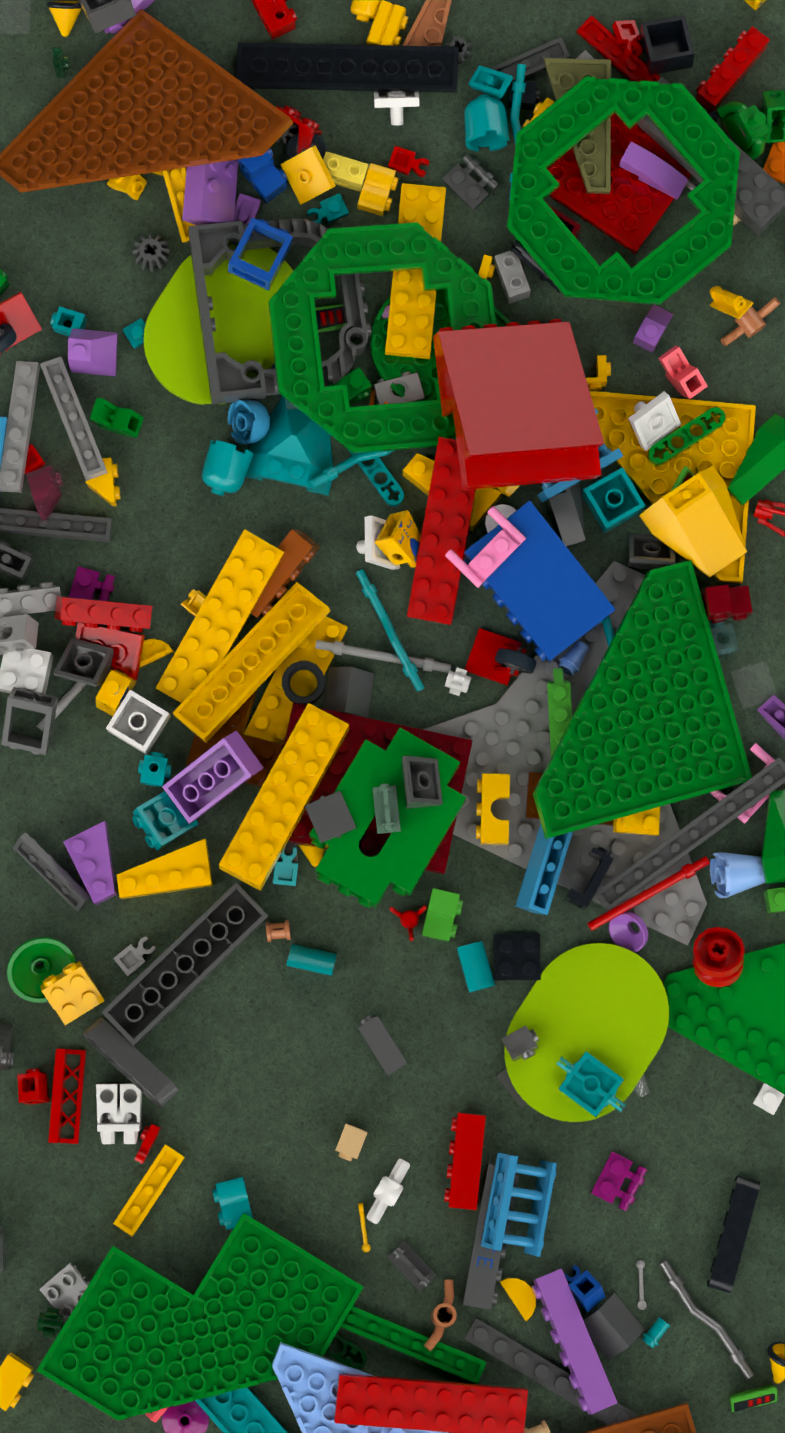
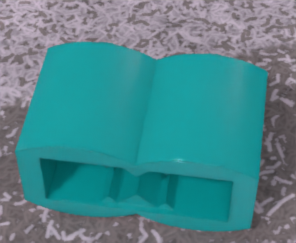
M243 1176L215 1184L216 1188L212 1189L215 1203L220 1202L222 1211L218 1212V1218L221 1226L225 1225L226 1230L233 1229L242 1213L253 1218Z

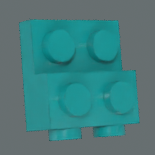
M166 791L138 806L133 811L134 816L132 817L135 826L138 829L142 828L146 833V843L151 848L155 847L157 851L199 824L197 820L189 824Z

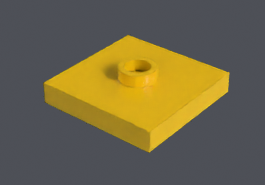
M316 145L280 164L300 205L336 186Z

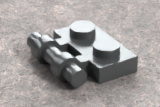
M468 153L462 159L468 166L463 169L457 164L442 178V182L474 211L489 196L484 188L489 185L493 190H496L500 184L494 179L495 176L491 172H487L480 165L481 162L477 158H473ZM472 172H475L482 179L479 183L470 176Z

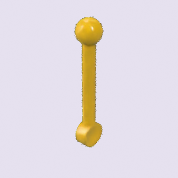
M359 1203L363 1238L361 1249L367 1253L371 1247L367 1240L363 1203Z

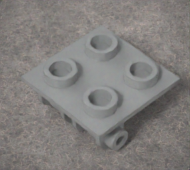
M71 1263L39 1289L51 1305L59 1309L58 1313L64 1316L65 1322L90 1283H86L84 1280L86 1277H82L76 1269L77 1266H73Z

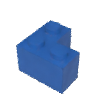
M270 148L263 156L238 159L239 170L266 204L287 189L286 180H288L282 169L277 170L273 165V152Z

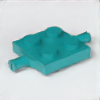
M587 1051L573 1065L563 1057L559 1059L560 1061L556 1065L567 1072L564 1082L559 1087L561 1092L596 1118L603 1108L609 1104L620 1111V1113L622 1112L626 1104L615 1097L617 1089L624 1081L622 1077Z

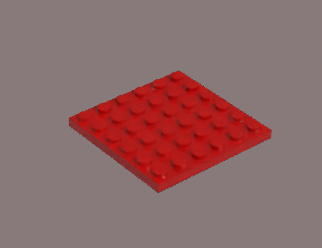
M614 113L611 115L610 194H587L573 149L571 148L547 168L560 184V187L553 191L549 197L636 254L675 198L638 180L639 176L619 166L630 142L632 141L653 153L687 179L691 177V174L637 124L629 129L618 115Z

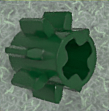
M48 1307L46 1313L40 1312L37 1330L42 1331L43 1337L54 1339L56 1333L61 1331L64 1324V1316L59 1315V1309Z

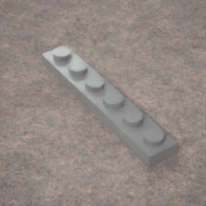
M60 356L41 363V369L85 480L88 481L107 474L106 467L62 357Z
M16 361L0 469V492L22 493L40 372V364L38 362Z

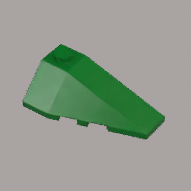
M773 414L758 428L751 446L748 447L741 465L738 466L727 487L741 506L785 469L784 418Z

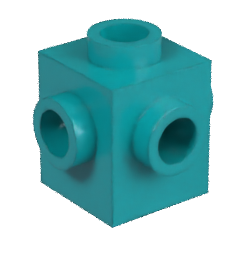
M151 752V756L145 755L144 760H140L138 773L141 774V784L162 787L166 783V778L170 779L172 765H169L168 758H164L165 754ZM158 766V770L152 772V768Z

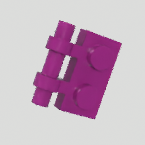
M77 567L69 597L93 599L95 590L99 589L102 590L99 600L108 601L110 593H113L115 587L113 585L115 577L106 574L105 581L99 582L100 572Z
M611 1151L591 1193L611 1204L615 1197L618 1196L622 1199L618 1208L627 1211L630 1203L633 1204L636 1199L634 1195L639 1185H643L645 1181L643 1177L647 1169L638 1166L634 1174L629 1171L633 1162ZM625 1177L631 1179V1182L626 1192H623L619 1189Z

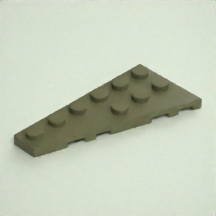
M544 58L543 60L556 101L586 76L596 77V79L611 78V60ZM611 116L572 147L587 194H610Z

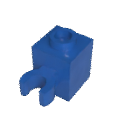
M574 1265L572 1269L576 1275L574 1277H568L566 1273L564 1275L573 1297L589 1312L605 1298L604 1291L598 1281L587 1270L581 1274L580 1269Z

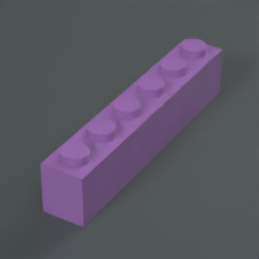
M562 1268L533 1280V1293L536 1299H541L544 1306L541 1308V1312L545 1321H550L553 1328L550 1331L555 1344L559 1343L562 1350L559 1353L563 1365L568 1366L571 1375H569V1380L574 1389L577 1388L581 1397L578 1398L583 1412L587 1411L589 1415L617 1404L615 1395Z

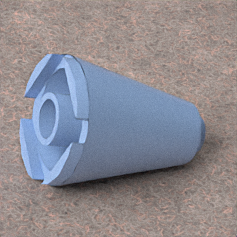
M717 852L713 854L715 859L710 860L711 883L714 884L716 882L718 890L714 892L719 898H727L765 883L761 862L762 857Z

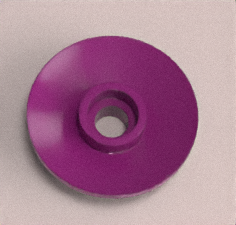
M195 1400L168 1407L162 1415V1425L166 1433H205L209 1424V1416ZM181 1417H188L189 1423L187 1425L182 1424Z

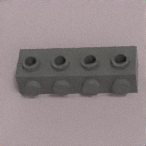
M0 540V572L26 583L35 564L31 554L22 549L16 551L10 548V544Z

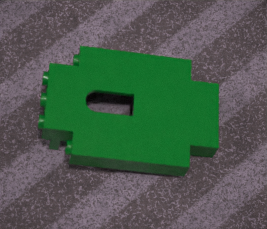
M399 728L386 751L365 740L334 792H341L356 825V829L342 834L340 838L335 837L324 843H320L314 827L309 834V838L312 839L311 843L322 850L324 847L327 848L326 853L315 869V874L318 875L317 879L324 884L329 885L332 883L338 886L337 890L347 897L350 895L359 899L357 902L369 909L371 906L376 908L381 903L389 885L393 886L392 890L401 896L407 894L410 896L466 801V796L448 787L460 765V761L402 728ZM403 756L438 760L443 805L406 809L401 765ZM381 784L396 785L401 832H392L380 853L374 857H367L361 853L359 842L375 816L372 788L380 787Z

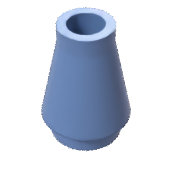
M577 641L559 659L558 667L563 668V672L570 676L578 673L589 647L585 643Z

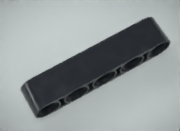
M737 1175L735 1178L737 1182L735 1189H732L729 1212L726 1211L722 1225L724 1231L723 1234H720L716 1248L718 1253L713 1259L710 1270L712 1272L711 1279L707 1281V1287L731 1293L760 1188V1181Z

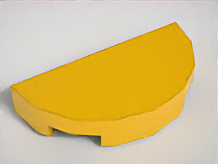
M144 640L139 668L161 659L174 651L169 644L161 640Z
M506 1278L500 1281L524 1320L527 1321L533 1315L536 1308V1297L532 1288L525 1281L518 1278Z

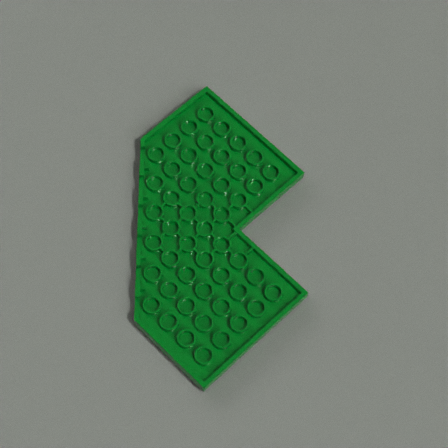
M242 1213L194 1295L117 1247L112 1246L36 1371L117 1421L193 1402L194 1400L224 1394L229 1391L278 1380L272 1363L280 1342L323 1357L364 1286L245 1213Z

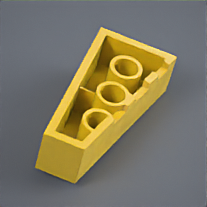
M417 453L403 469V476L427 496L429 494L434 461ZM493 488L476 490L469 530L474 531L488 514L489 509L499 501L502 492Z
M200 840L117 874L119 897L127 899L213 886L207 840Z

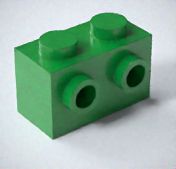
M360 367L331 385H347L349 407H352L351 405L356 401L361 402L371 395L370 392H372V385Z

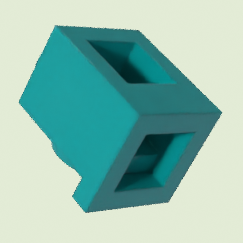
M59 306L58 311L53 313L50 324L53 325L54 332L69 336L73 328L84 329L87 318L85 314ZM67 321L72 322L70 328L64 326Z

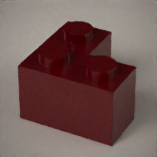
M728 584L707 587L701 594L707 619L711 621L712 625L724 623L725 619L733 618L734 621L746 620L747 616L753 612L748 585L729 588Z

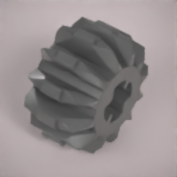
M149 233V239H145L141 235L140 240L142 243L135 242L134 247L136 249L132 251V255L136 257L134 260L135 264H141L142 270L147 269L149 266L150 272H154V266L156 265L158 269L162 270L161 262L168 263L169 259L166 256L171 254L170 249L167 248L168 242L161 241L162 237L160 235L156 236L155 239H153L152 233ZM151 249L155 251V254L151 255L147 251Z

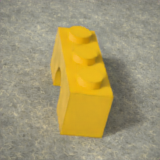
M482 773L481 779H477V793H481V802L476 804V816H481L480 825H476V839H480V845H508L509 820L495 818L491 812V805L499 799L509 800L510 774Z

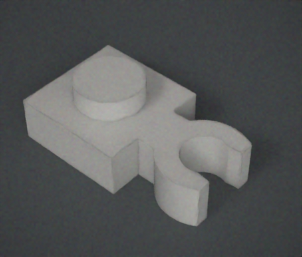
M147 937L140 939L136 949L130 944L113 958L128 977L146 963L142 956L152 954L156 950L155 946H152L149 950L144 949L143 945L148 940Z

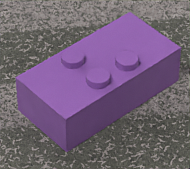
M238 159L187 167L183 221L194 225L234 222Z
M235 731L219 741L162 787L190 824L264 767L239 733Z

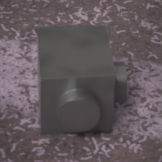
M527 1026L502 1038L513 1061L520 1058L526 1060L536 1054L534 1050L538 1049L536 1043L540 1041L534 1029L528 1030Z

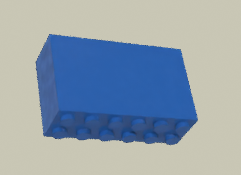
M529 501L507 518L526 537V540L484 581L482 586L486 590L490 588L494 593L492 598L500 608L504 606L508 610L506 616L514 626L518 624L522 628L520 634L528 644L533 642L537 647L534 652L542 662L547 660L550 663L611 616L616 609L532 502ZM498 525L464 552L466 557L464 562L468 565L503 528Z

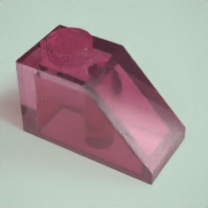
M51 465L26 474L37 511L42 521L47 520L62 496L59 487L63 485L59 472L54 473Z

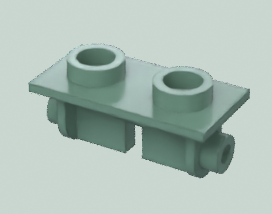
M381 784L380 787L372 788L377 834L401 832L396 785Z

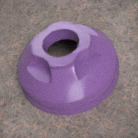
M626 911L612 919L609 923L610 936L617 946L637 952L648 941L646 924L638 915ZM631 922H635L639 926V932L632 929Z

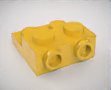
M80 961L76 964H68L63 968V972L57 976L51 975L42 982L43 984L40 985L42 993L52 1008L55 1009L64 1025H67L105 1001Z

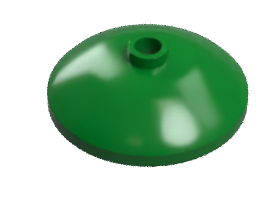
M51 937L33 938L19 945L11 954L7 964V979L12 990L22 999L35 1003L48 1002L41 991L40 985L43 984L42 982L51 975L57 976L63 972V968L68 964H76V960L70 948L60 940ZM38 961L43 962L41 966L35 965Z

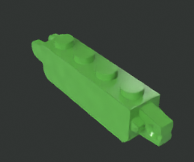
M563 668L553 669L554 681H548L547 684L551 757L572 718L571 685L569 680L563 681Z

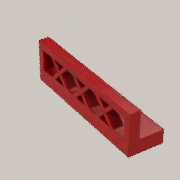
M56 1048L48 1143L79 1144L86 1050ZM67 1054L81 1055L80 1065L73 1071L67 1065ZM66 1068H67L68 1071L70 1072V1074L67 1075V1076H66ZM78 1070H79V1078H78L77 1075L75 1074V1072L78 1071ZM73 1075L78 1081V1088L70 1094L65 1088V1081ZM64 1092L68 1095V1097L65 1100ZM76 1093H77V1101L73 1098V1096H74ZM69 1099L76 1104V1112L70 1117L63 1111V1104ZM62 1115L66 1118V1121H64L63 1123ZM74 1116H76L75 1124L71 1121ZM68 1122L75 1129L74 1139L60 1138L61 1128Z

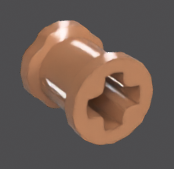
M289 920L273 924L266 922L267 942L284 938L291 940Z

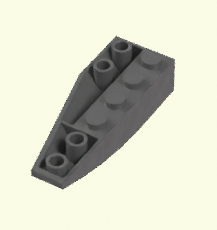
M580 482L547 500L561 541L566 547L586 541Z

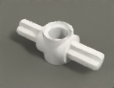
M399 1158L390 1175L382 1177L377 1189L373 1193L376 1200L366 1216L372 1223L378 1224L388 1205L394 1206L403 1190L401 1182L410 1168V1164L407 1161Z

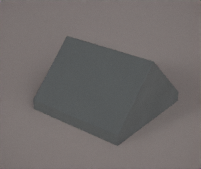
M629 533L628 568L653 570L675 564V551L655 536Z
M71 638L53 674L54 676L87 685L100 686L105 682L110 673L114 650L109 647Z
M329 667L323 709L368 718L374 673L354 667Z
M403 756L401 765L406 809L443 805L438 760Z
M615 1293L583 1319L591 1339L609 1360L630 1347L645 1330Z

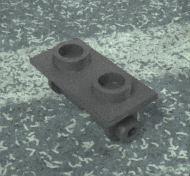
M405 1241L388 1256L389 1260L419 1292L436 1276Z

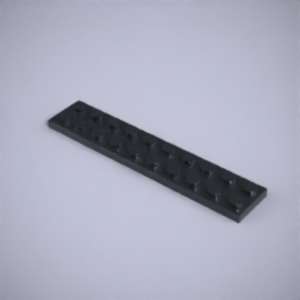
M238 43L236 78L250 89L457 93L459 47Z

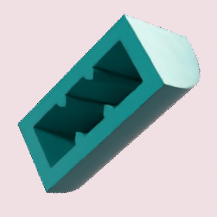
M483 941L457 947L469 993L495 986Z
M292 944L286 965L332 976L337 954Z

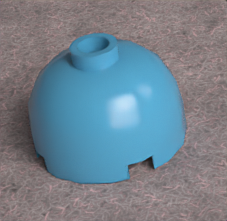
M254 399L237 400L239 402H233L228 411L227 421L228 425H232L234 432L230 433L234 440L241 445L260 441L267 435L270 427V416L266 407Z

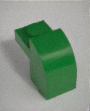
M96 398L90 419L98 423L97 426L104 430L137 438L144 417L131 409L116 407L103 398Z

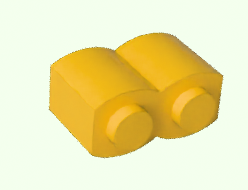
M370 163L357 209L382 217L384 211L389 212L392 203L389 195L391 190H396L399 178L395 177L396 170Z

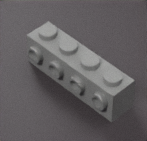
M53 582L39 583V587L33 588L30 585L17 586V590L9 591L8 588H0V617L55 611L57 596H61L60 587L53 585Z

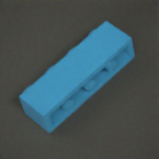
M540 823L515 907L535 914L548 915L573 831L545 839Z

